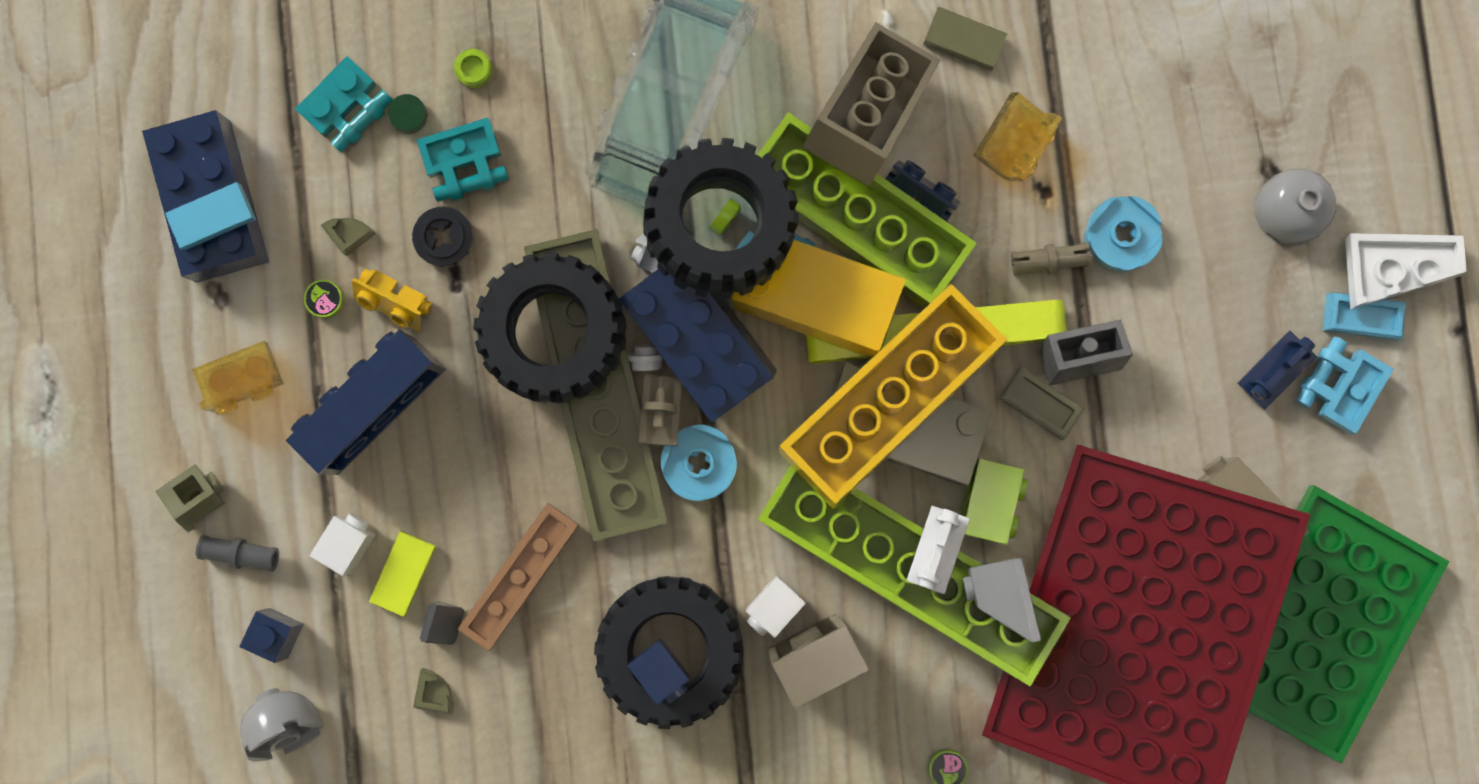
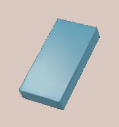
M238 182L165 213L178 246L184 251L256 220L244 190Z
M1328 293L1326 294L1323 331L1400 340L1403 338L1406 302L1384 299L1350 310L1349 294Z

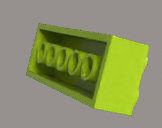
M788 112L760 150L758 156L762 158L768 153L776 160L774 165L776 172L784 170L790 178L787 187L788 190H795L798 203L795 207V212L799 213L798 221L856 262L906 279L902 294L925 309L945 290L977 243L877 174L870 186H867L802 148L812 128Z

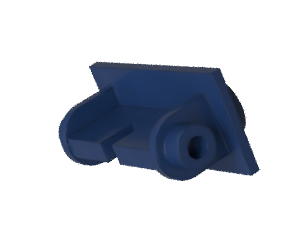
M900 160L896 162L892 168L897 170L898 174L895 175L890 172L885 179L910 197L914 198L915 195L921 197L920 204L947 222L952 215L951 212L946 210L948 206L956 210L960 203L955 198L957 193L943 182L938 181L935 185L923 177L926 173L925 170L910 160H907L905 164Z
M1289 330L1237 384L1265 410L1317 358L1312 351L1315 348V344L1307 337H1303L1300 340Z

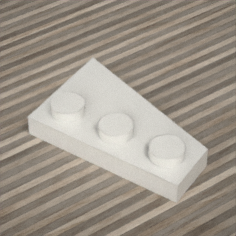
M1350 233L1345 238L1350 310L1453 279L1467 272L1463 236Z

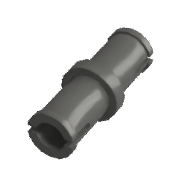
M202 535L196 546L197 559L228 563L230 568L235 569L246 566L273 572L279 562L280 552L277 547L271 548L249 544L246 539L235 538L231 541Z

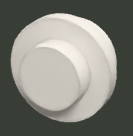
M653 344L634 346L635 352L627 354L628 361H631L632 370L651 371L662 368L663 357Z

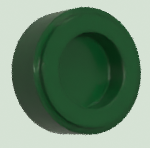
M399 95L391 101L388 107V118L391 124L402 133H416L427 122V109L422 101L414 95Z

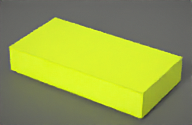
M400 531L369 602L400 616H407L437 545Z

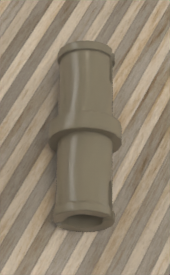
M1083 243L1062 247H1054V244L1045 245L1044 249L1011 252V264L1014 266L1012 269L1013 274L1018 276L1019 274L1047 271L1048 275L1056 274L1057 270L1090 267L1091 254L1090 252L1087 253L1090 249L1089 244Z

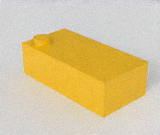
M794 240L779 270L773 273L769 281L763 286L757 284L752 292L742 296L739 292H734L731 299L733 308L873 358L882 349L906 279Z

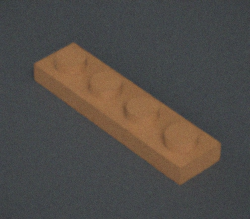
M547 503L461 623L458 630L489 652L577 530L579 524L550 503Z

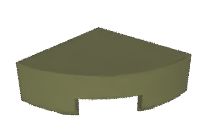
M334 218L321 225L345 256H348L376 234L365 223L350 218Z
M420 669L413 708L452 714L454 710L453 695L446 681L429 669Z

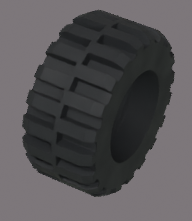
M710 138L698 140L696 149L692 150L689 145L678 149L674 160L667 158L660 165L658 176H653L648 187L647 198L645 199L643 232L647 238L646 247L650 257L657 259V268L664 276L670 274L675 278L674 285L682 290L686 286L696 289L695 295L704 298L707 297V293H717L718 299H730L731 294L734 292H739L742 296L752 292L757 284L763 286L783 264L794 241V234L798 226L799 213L795 212L798 201L795 190H788L787 186L790 178L784 170L776 172L774 169L776 160L768 153L762 158L756 155L757 146L745 142L744 148L733 146L734 139L722 138L720 145H712ZM707 189H725L740 195L750 204L756 215L757 228L755 235L747 245L731 251H716L700 245L692 239L683 226L682 213L688 199Z
M545 252L543 257H536L535 254L523 256V262L517 265L511 262L502 269L505 273L498 279L494 276L486 285L490 288L485 297L480 296L476 307L480 309L479 318H474L473 330L478 334V340L475 341L477 352L484 359L483 365L490 374L494 375L498 383L515 394L534 402L563 404L568 403L569 400L576 398L580 400L590 395V391L596 387L600 388L608 381L606 380L607 376L612 370L615 372L620 363L618 359L621 351L625 350V329H627L622 304L617 294L597 269L590 264H584L579 258L571 255L561 257L557 252ZM551 293L565 295L577 302L586 316L588 329L585 343L578 354L567 362L558 365L536 363L530 360L518 345L516 339L518 318L531 301L542 295Z
M662 576L643 581L619 597L608 609L606 616L600 623L597 631L599 632L594 647V655L597 658V665L595 666L597 677L602 679L604 684L603 691L608 699L612 697L618 704L617 709L625 716L629 713L636 717V722L645 726L648 723L656 724L658 729H670L671 726L681 725L682 728L692 726L694 721L701 718L705 720L713 715L714 710L726 703L730 698L733 688L737 686L744 656L740 626L729 604L722 596L720 597L712 588L704 583L700 584L691 578L682 576ZM667 614L679 615L692 621L703 634L707 649L706 660L700 673L693 680L685 684L688 690L670 704L664 699L656 705L627 665L634 659L635 638L644 624L657 616Z

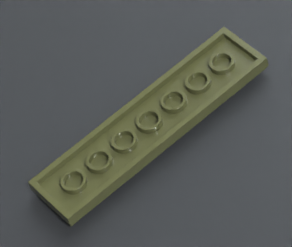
M597 229L524 246L526 256L535 254L536 257H543L545 252H557L561 257L571 255L579 258L584 264H590L597 269L611 285ZM556 293L542 295L536 298L551 365L562 364L572 359L583 347L588 329L586 316L580 305L565 295ZM626 345L625 350L621 351L618 359L620 363L615 372L611 371L606 378L608 381L600 388H594L589 392L590 395L580 400L576 398L569 400L568 403L561 404L593 542L668 524L650 445L638 443L641 407L630 361H628Z

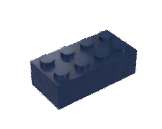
M217 110L143 130L142 133L164 215L166 212L238 182L241 184L256 220L184 251L179 248L165 215L181 277L199 283L268 263L269 259L231 121Z
M657 269L620 297L619 301L709 420L714 422L772 380L777 369L724 299H718L717 293H707L706 298L696 296V289L686 286L684 290L674 285V277L670 274L664 276Z
M398 330L395 334L391 331L384 335L375 346L377 351L367 361L361 359L351 367L347 373L350 378L339 388L334 386L329 389L319 400L321 406L311 416L305 414L292 425L291 431L293 433L285 441L318 474L339 475L446 370L415 337L401 330Z

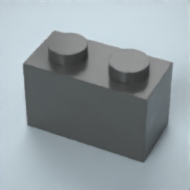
M1121 319L1047 335L1039 350L1049 386L1122 370L1133 355Z

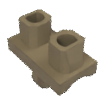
M644 374L639 444L677 447L682 383L678 377Z

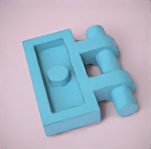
M1333 337L1329 346L1322 348L1317 357L1319 363L1311 376H1306L1300 385L1302 391L1296 403L1310 409L1316 397L1323 400L1325 403L1318 415L1345 432L1356 434L1394 369L1363 350L1355 351L1351 359H1347L1341 355L1347 346V342L1341 338ZM1336 369L1342 374L1332 389L1324 383L1331 371Z

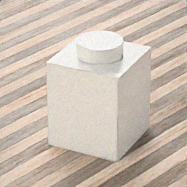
M349 513L347 517L334 516L311 552L310 557L342 576L350 575L371 544L375 534L367 530L369 524L354 514Z
M776 575L746 608V612L750 615L747 623L761 636L769 632L775 638L806 602Z

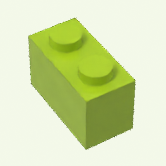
M977 459L969 485L967 486L961 516L970 518L964 535L1006 545L1009 538L1015 537L1019 523V517L1014 515L1017 500L1023 501L1027 489V479L1023 478L1024 469Z

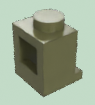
M196 464L155 491L173 519L188 533L195 529L193 526L195 523L225 504L219 495L225 490L221 482L213 472L205 475Z

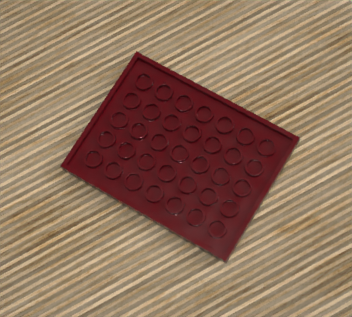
M1077 444L1029 590L1032 595L1071 617L1031 686L1003 670L982 736L1107 784H1226L1310 514Z

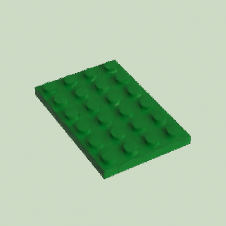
M1310 485L1296 509L1310 514L1307 529L1310 532L1303 538L1249 712L1342 764L1450 561L1321 488Z

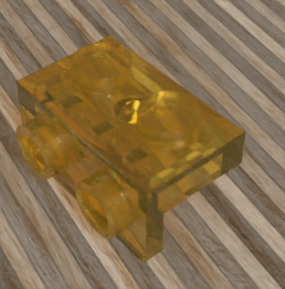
M1011 92L973 156L1002 179L1023 182L1035 171L1038 164L1037 160L1044 148L1054 139L1056 128L1062 118L1056 113H1044L1021 93Z
M265 341L192 369L203 397V401L199 402L201 410L215 412L216 415H223L238 409L237 403L250 397L252 401L267 398L274 394L273 388L284 384L269 344Z

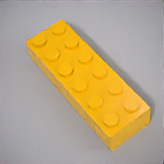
M950 284L779 446V453L834 509L999 352L1008 339Z

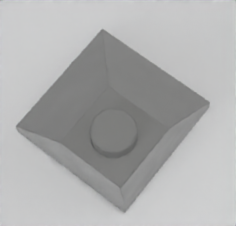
M1013 558L967 568L969 576L962 578L967 601L975 600L976 608L1024 639L1031 642L1041 641L1022 558Z

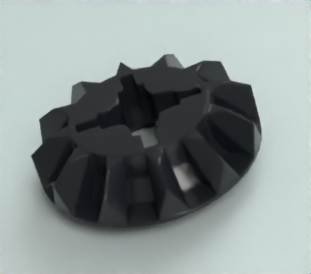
M445 206L435 207L424 212L417 219L412 232V242L417 254L427 263L439 267L457 264L464 256L469 254L471 243L474 240L471 224L467 218L458 210ZM431 228L441 232L450 228L449 236L456 244L453 246L442 243L440 247L436 246L438 239L430 231Z

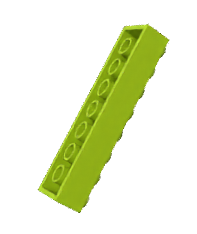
M791 465L758 518L760 522L1028 686L1032 685L1071 617L1030 593L1041 641L1031 642L1024 639L976 608L975 600L967 601L962 578L969 576L967 568L983 564L961 551L958 552L945 594L906 581L924 529L857 488L833 509Z

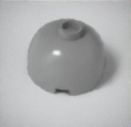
M1289 169L1274 175L1263 185L1261 192L1257 194L1255 199V217L1261 230L1265 234L1269 233L1273 238L1278 239L1277 242L1284 245H1300L1317 238L1331 224L1336 213V196L1331 184L1321 174L1309 169Z
M277 688L264 691L256 697L257 702L248 708L241 720L240 726L243 748L248 760L253 762L273 759L271 751L283 749L285 755L317 738L320 735L319 728H323L320 716L309 699L302 694L292 691L279 692Z

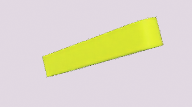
M1064 300L975 307L1008 339L1003 346L1044 342L1047 335L1067 331ZM920 313L894 315L882 348ZM806 335L809 364L871 359Z

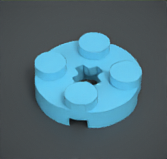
M1135 196L1109 198L1100 204L1090 215L1084 233V242L1089 244V252L1102 266L1121 273L1138 269L1149 263L1162 246L1161 218L1156 209L1142 198ZM1128 225L1131 227L1132 230L1129 235L1132 241L1130 243L1126 240L1120 242L1116 238L1118 234L1115 231L1116 226L1123 228Z
M694 425L683 428L678 432L677 447L664 446L661 455V468L664 479L672 491L685 499L702 501L715 498L730 486L736 473L737 460L734 447L721 431L707 425ZM699 452H703L706 454L705 461L710 463V467L708 470L701 469L699 474L691 472L693 465L688 463V459L690 456L697 457Z

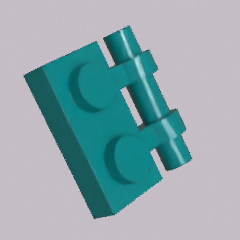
M346 56L295 110L324 137L336 127L340 133L330 143L342 153L351 143L355 145L362 138L360 133L374 119L379 121L385 115L383 110L393 99L383 89L373 99L367 96L377 84ZM360 104L363 109L347 123L344 118Z
M489 117L417 139L427 175L433 178L443 174L446 184L432 188L437 202L449 198L452 201L462 199L465 193L481 188L487 191L496 188L497 183L509 180L505 166L490 170L487 161L502 156ZM476 164L478 174L458 180L455 170Z

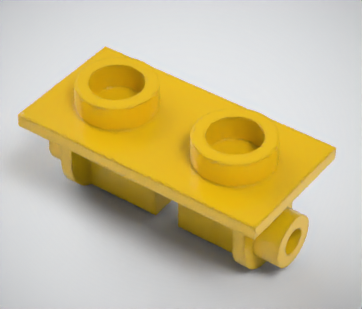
M364 269L359 280L353 278V299L361 307L369 311L377 310L383 313L399 327H410L417 332L421 331V314L427 316L433 306V303L428 301V296L406 285L402 287L398 295L394 294L393 291L397 287L398 281L376 269L371 271Z

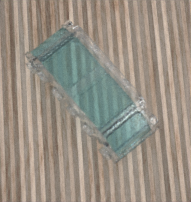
M656 0L654 6H647L641 22V27L645 28L640 41L633 40L626 58L630 65L625 76L620 74L617 77L612 90V96L616 97L610 111L606 109L603 111L597 126V131L601 132L596 152L591 156L586 169V174L589 175L588 180L592 188L645 208L648 187L653 176H658L660 165L667 158L674 160L678 149L689 145L692 150L696 149L698 140L704 139L742 46H745L748 34H752L756 25L759 6L746 1L740 3L735 0Z

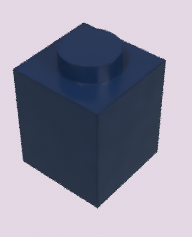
M271 608L258 610L255 612L239 647L273 663L288 659L304 623Z
M662 638L658 639L627 665L656 705L664 699L670 704L688 690L684 683L689 680L690 675Z

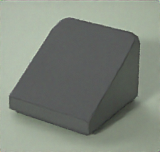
M440 601L431 603L421 632V642L445 645L454 644L457 640L458 628L462 622L464 609Z

